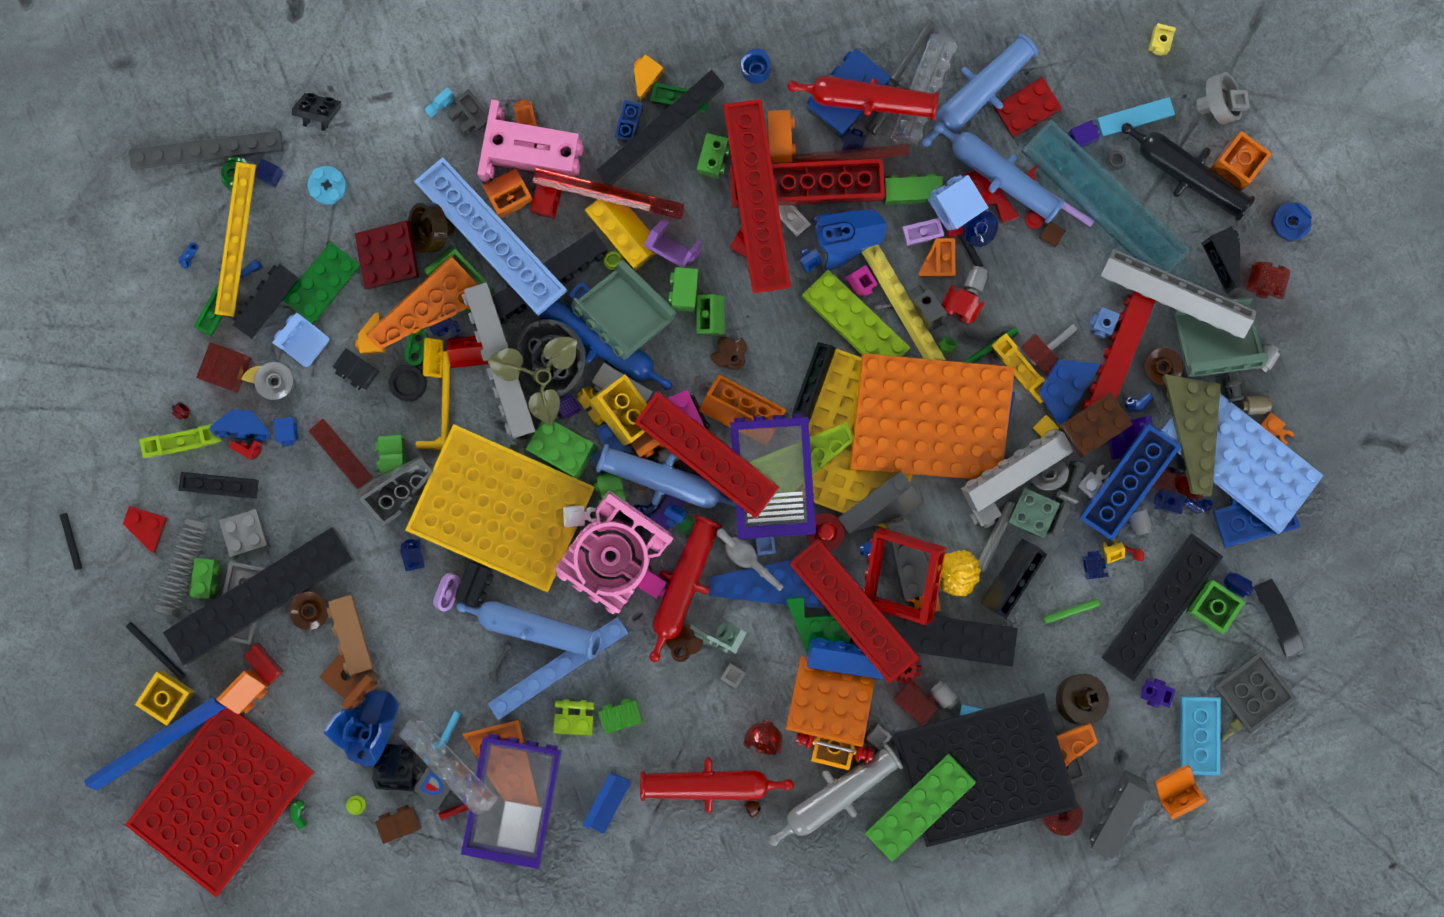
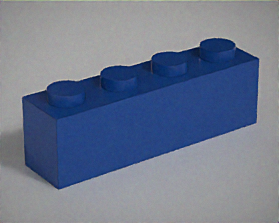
M811 638L806 656L808 668L884 679V676L857 644H847L843 641H828L824 638Z

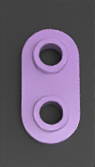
M447 573L442 577L433 600L435 608L441 611L451 609L461 583L459 576Z

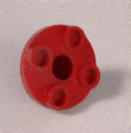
M821 513L816 515V534H807L808 542L812 544L819 538L829 551L836 549L844 539V526L838 517L833 514Z

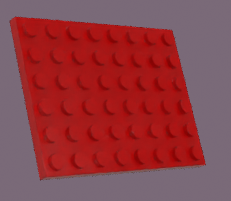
M226 707L204 723L125 826L212 895L218 897L315 771L244 715L236 714Z

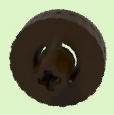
M417 203L409 213L408 221H410L414 249L419 253L440 251L446 242L447 236H451L454 233L455 226L446 218L444 211L436 203Z
M1091 674L1072 675L1064 679L1059 685L1056 693V704L1060 714L1068 722L1075 725L1093 724L1102 719L1107 712L1109 703L1108 692L1103 682ZM1074 697H1076V703L1080 708L1076 706L1074 702Z

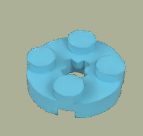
M323 166L313 170L308 179V190L318 203L332 205L344 197L347 190V182L343 174L336 168ZM326 181L332 184V187H328V190H325V187H323V183H326Z

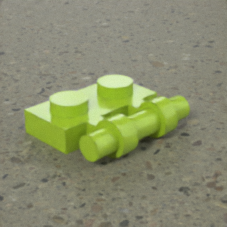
M570 699L555 701V708H563V714L555 713L554 733L593 735L594 716L586 715V711L594 710V702H587V700H581V702L570 701ZM569 709H580V715L569 714Z

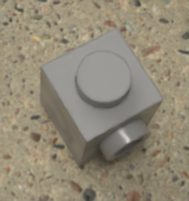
M995 502L979 512L972 509L970 510L971 515H969L974 525L984 526L985 528L995 524L994 519L1002 516Z

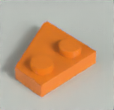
M936 238L918 273V277H955V238Z

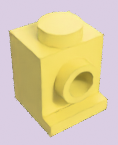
M1157 23L1153 29L1148 50L1153 51L1156 55H1167L1170 51L1176 28Z

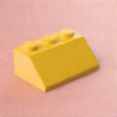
M626 374L589 399L623 446L632 443L645 432L634 422L647 406V403Z

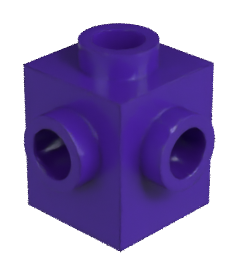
M1154 679V682L1146 680L1145 685L1142 687L1140 698L1147 700V705L1156 708L1162 705L1170 708L1176 689L1165 686L1166 682L1159 679Z

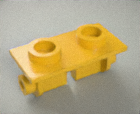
M591 386L583 388L577 394V399L585 410L591 406L592 410L587 414L594 424L597 423L600 426L604 423V419L589 400L597 394V391Z

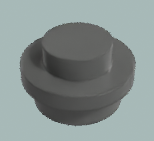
M1113 151L1107 156L1106 163L1110 169L1119 170L1125 165L1126 158L1123 153Z

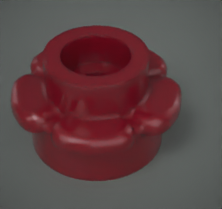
M178 402L172 406V414L177 419L188 418L190 409L185 404Z

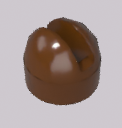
M750 801L744 804L751 818L757 816L761 811L757 801Z

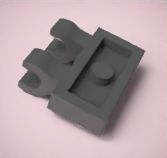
M469 89L454 100L456 106L447 112L448 117L453 122L462 113L469 119L459 126L464 136L469 134L474 127L479 131L486 126L489 115L488 111Z

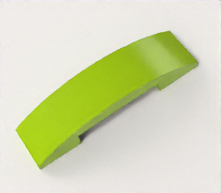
M209 424L196 429L141 438L139 442L143 458H149L220 443L221 438L215 437L211 433L210 426L213 424Z

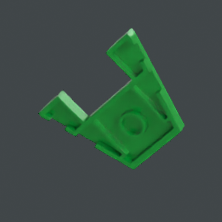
M804 596L786 597L806 653L808 652L811 638H824L828 641L849 643L850 636L832 615L805 616Z

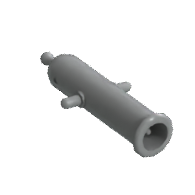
M885 743L883 745L884 748L873 755L872 761H868L867 764L863 761L838 779H834L829 771H823L822 776L826 780L827 786L795 806L787 816L788 824L776 835H771L768 839L769 844L776 846L781 839L792 833L798 836L808 835L842 809H846L851 817H856L857 811L852 806L853 801L897 768H903V765L890 746Z

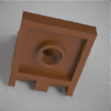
M339 654L319 678L345 699L341 705L346 710L359 707L366 699L364 696L377 687V680L381 677L375 671L352 677L350 680H345L342 676L345 658L344 655Z

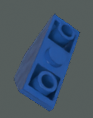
M232 409L210 426L211 433L218 438L234 436L235 439L245 440L248 437L261 442L271 439L270 431L253 411Z

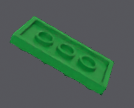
M330 242L283 298V301L311 324H314L360 269V264Z

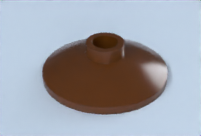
M1158 348L1147 356L1144 369L1151 382L1160 386H1166L1162 376L1167 374L1180 377L1183 372V362L1174 350ZM1160 364L1165 366L1164 371L1159 369Z
M303 592L291 602L289 615L294 625L302 630H315L326 621L328 605L321 595L315 592ZM309 607L314 610L311 615L307 612Z

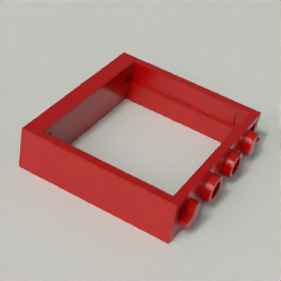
M884 528L874 532L873 539H871L872 548L868 555L869 566L865 573L866 584L863 591L880 611L919 624H929L934 620L946 547ZM886 540L931 553L921 610L876 596Z

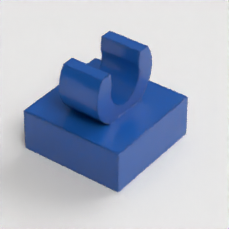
M805 247L800 251L802 254L800 262L806 273L822 264L820 254L816 249L809 252Z
M671 503L663 514L668 517L665 525L673 528L676 522L681 524L688 512Z

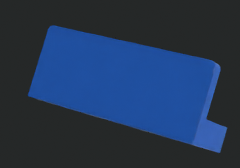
M610 772L582 826L588 829L591 827L604 834L631 782Z

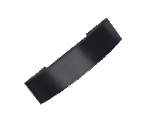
M1269 579L1253 586L1279 637L1277 640L1285 657L1304 650L1292 614L1274 581Z

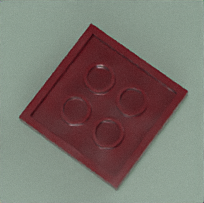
M406 220L355 233L364 289L368 290L419 277L410 221Z

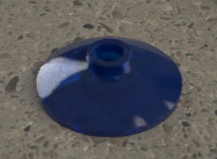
M985 210L965 223L963 229L965 240L974 247H983L989 244L997 234L998 221L996 216L992 212Z

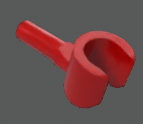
M1124 545L1125 551L1134 554L1133 560H1144L1145 553L1142 550Z

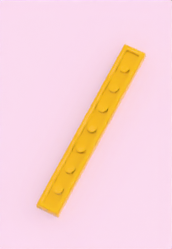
M236 162L215 314L235 316L256 165Z

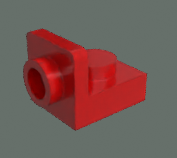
M232 440L229 448L253 460L260 455L262 443L255 440L250 447V445L241 440L239 442Z

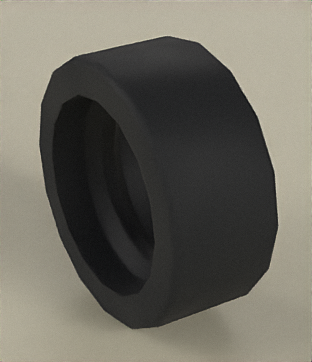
M409 364L400 365L395 368L390 374L388 381L392 394L406 402L419 399L424 394L427 386L426 377L423 376V372ZM404 372L414 373L419 380L418 388L412 394H403L397 388V379Z

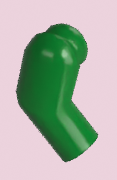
M297 800L290 806V819L298 830L307 825L301 817V810L305 808L302 800Z

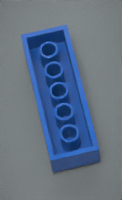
M1148 421L1081 512L1080 519L1113 540L1182 447L1181 443Z

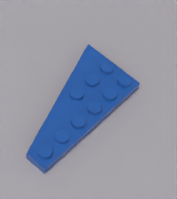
M794 559L763 566L784 586L781 591L777 590L764 577H761L753 568L712 576L710 579L709 596L788 605L786 597L804 596V607L824 608L822 602L789 564Z

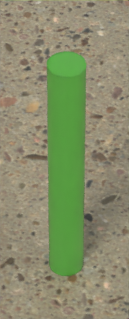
M1096 599L1045 616L1043 621L1045 624L1099 607V600Z

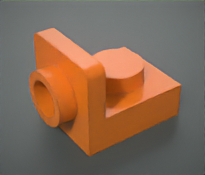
M528 99L516 101L517 104H514L513 108L517 123L537 126L532 101H528Z

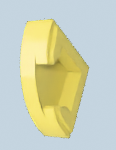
M255 366L247 370L241 380L254 384L255 374L261 366Z

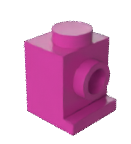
M866 265L844 277L845 281L849 282L856 296L863 295L865 297L873 292V287L878 285Z

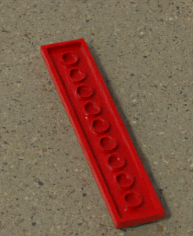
M762 99L723 104L752 294L790 289V277Z

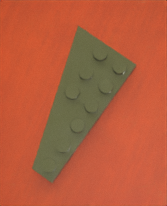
M1165 374L1162 377L1168 391L1167 398L1170 400L1172 408L1171 414L1177 439L1182 446L1181 455L1186 465L1185 472L1190 493L1211 496L1213 492L1221 384Z

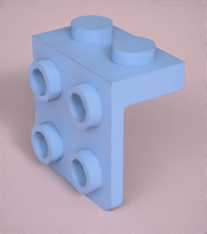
M296 313L287 319V325L283 330L280 329L275 334V340L272 343L284 350L304 367H309L329 343L330 339L303 316Z

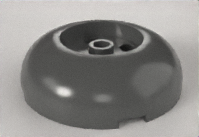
M557 320L534 322L524 329L515 346V349L523 357V363L520 367L535 371L540 367L546 368L549 360L544 357L543 350L550 340L558 337H571L577 340L576 357L573 364L567 369H558L554 373V366L551 364L549 371L551 373V380L544 387V391L553 389L558 395L565 394L577 385L584 373L586 352L583 342L576 331L563 322ZM519 370V378L530 391L534 393L540 392L541 384L534 380L533 375Z

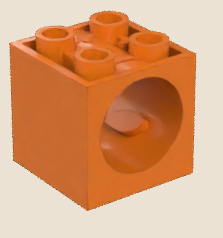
M1240 131L1230 140L1210 168L1238 189L1243 190L1252 182L1273 153L1246 133Z

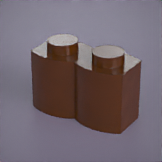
M408 805L398 808V813L390 815V812L378 816L380 820L375 823L383 844L422 829L414 806L409 808Z

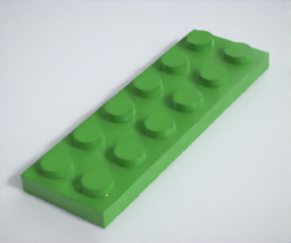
M948 753L874 823L865 834L893 862L959 800L976 781Z

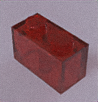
M908 682L892 700L924 726L939 709L935 705L937 701L930 695L925 697L921 693L922 688L915 682L912 684Z

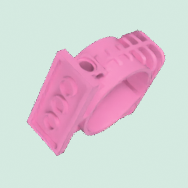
M608 490L596 508L597 520L583 528L569 546L567 552L562 556L560 562L557 563L555 570L557 572L556 575L563 581L568 579L573 583L572 586L579 592L584 590L589 594L588 597L595 603L600 601L605 605L604 608L608 612L614 614L615 612L620 613L621 608L628 602L631 594L635 592L636 587L647 572L650 558L660 556L674 538L668 530ZM621 510V512L633 520L629 523L625 520L614 518V516ZM599 513L605 518L600 519ZM641 525L651 532L646 541H644L636 526ZM615 530L625 534L632 541L635 548V557L642 561L641 565L632 559L631 546L624 537L616 533H606L598 536L593 531ZM580 546H583L584 548L589 550L590 564L598 574L606 577H615L623 574L630 580L627 581L622 577L616 579H605L594 574L588 567L585 558V552L582 549H580ZM614 551L616 553L615 558L612 560L605 557L606 552Z

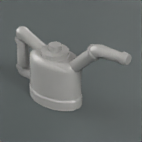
M724 529L717 531V537L725 543V551L733 563L745 569H755L761 577H764L777 590H782L784 586L777 581L767 568H764L757 562V554L750 543L744 539H738V537H730Z

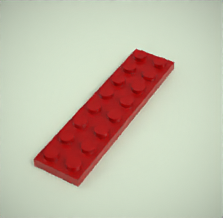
M659 391L655 393L634 422L754 518H758L780 488V486Z
M819 538L789 563L889 684L920 659L917 653Z

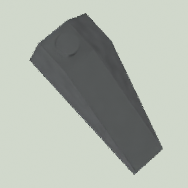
M420 456L376 477L361 487L359 499L384 526L399 516L405 505L410 502L416 491L421 488L432 474L433 469Z
M900 471L838 519L850 534L907 515L923 502L903 472Z

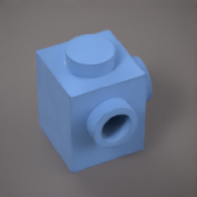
M1101 307L1097 314H1093L1089 324L1092 325L1090 331L1095 332L1094 335L1102 339L1110 337L1120 314Z

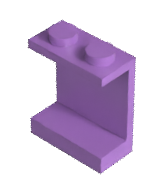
M662 219L651 230L644 246L682 268H685L688 264L691 265L702 251V248H700L702 241L699 239L690 250L664 236L670 222Z

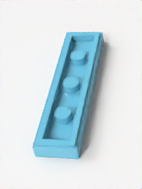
M1170 97L1099 117L1096 121L1101 136L1105 137L1122 132L1121 127L1125 123H1130L1133 128L1173 117L1175 112Z

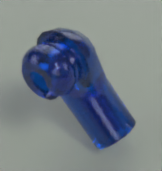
M651 502L648 506L636 504L633 507L647 517H651L661 505L654 506Z

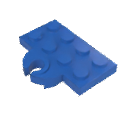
M1232 497L1230 498L1231 506L1213 511L1224 548L1277 534ZM1296 513L1281 533L1300 528Z

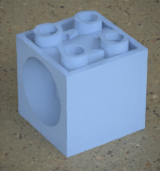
M961 174L957 177L954 176L946 182L947 186H939L931 191L932 196L927 198L947 231L958 229L989 208L969 175L963 177Z

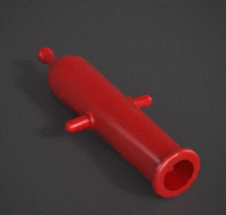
M832 76L819 77L813 84H799L796 81H790L787 85L788 90L791 92L804 91L812 94L814 101L820 105L864 110L865 116H870L871 112L875 111L931 118V121L936 119L939 100L938 91H935L933 94L880 85L875 78L871 79L870 83Z
M695 515V524L674 572L670 573L661 570L659 573L660 577L669 580V584L653 619V631L657 634V642L654 650L649 655L652 662L660 660V652L664 643L668 639L676 638L681 632L694 594L696 592L705 595L709 593V588L701 585L699 581L717 531L722 528L720 523Z
M709 757L704 761V770L702 772L646 774L645 771H641L640 773L641 801H644L645 798L703 799L705 801L706 813L712 812V801L759 800L765 797L769 790L785 789L790 791L794 788V782L790 779L771 781L767 779L763 772L757 770L714 771L712 770V759Z

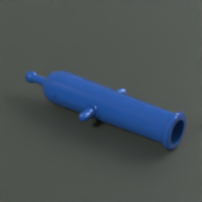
M560 300L555 301L538 316L539 320H557L574 329L581 338L584 347L589 351L586 355V363H590L595 356H598L634 381H643L647 378L660 384L664 390L672 388V382L669 379L662 378L653 370L654 363L648 354L638 349L626 360L621 356H617L613 349L607 343H604L594 330L587 327L586 322L581 317H577L570 306Z

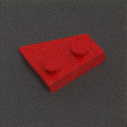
M129 506L123 525L150 552L156 553L167 517Z

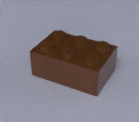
M1110 392L1059 427L1065 433V436L1079 457L1082 458L1133 425V423L1112 392Z

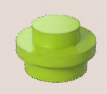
M611 251L606 254L604 264L609 270H616L617 264L623 258L620 253Z
M354 795L347 800L346 808L350 814L359 815L364 812L366 801L363 797Z

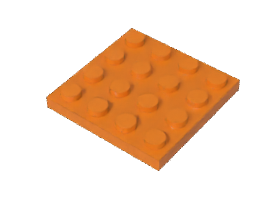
M800 656L786 730L862 747L875 678L808 668L806 657Z

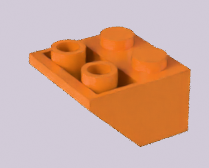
M516 168L482 185L500 219L531 204L533 201Z

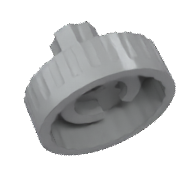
M1228 72L1209 77L1206 82V96L1196 100V106L1201 115L1212 112L1215 119L1222 125L1239 120L1243 111H1229L1226 93L1229 90H1239L1234 78Z

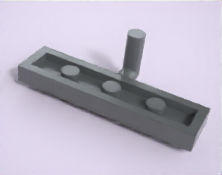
M1070 461L1068 480L1057 492L1056 502L1060 503L1047 531L1048 535L1059 537L1063 532L1067 515L1071 511V505L1077 504L1079 501L1075 496L1078 493L1080 481L1085 474V464Z

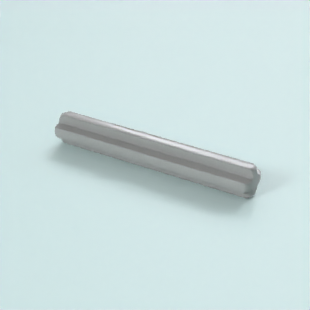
M1011 501L1005 503L1001 512L1002 516L998 518L980 555L978 568L981 569V572L986 570L1014 512L1016 504Z

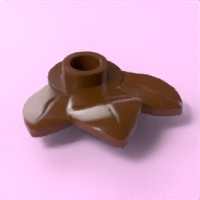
M720 337L718 340L719 351L710 355L711 360L719 367L728 366L733 370L740 369L745 363L746 342L742 337L735 342L728 337ZM734 357H738L736 362H732Z
M689 624L682 627L681 632L676 638L666 641L667 646L671 649L673 659L678 662L686 661L690 655L698 653L703 646V640L695 637L694 630L690 629L691 625ZM680 649L684 650V654L682 656L679 655Z

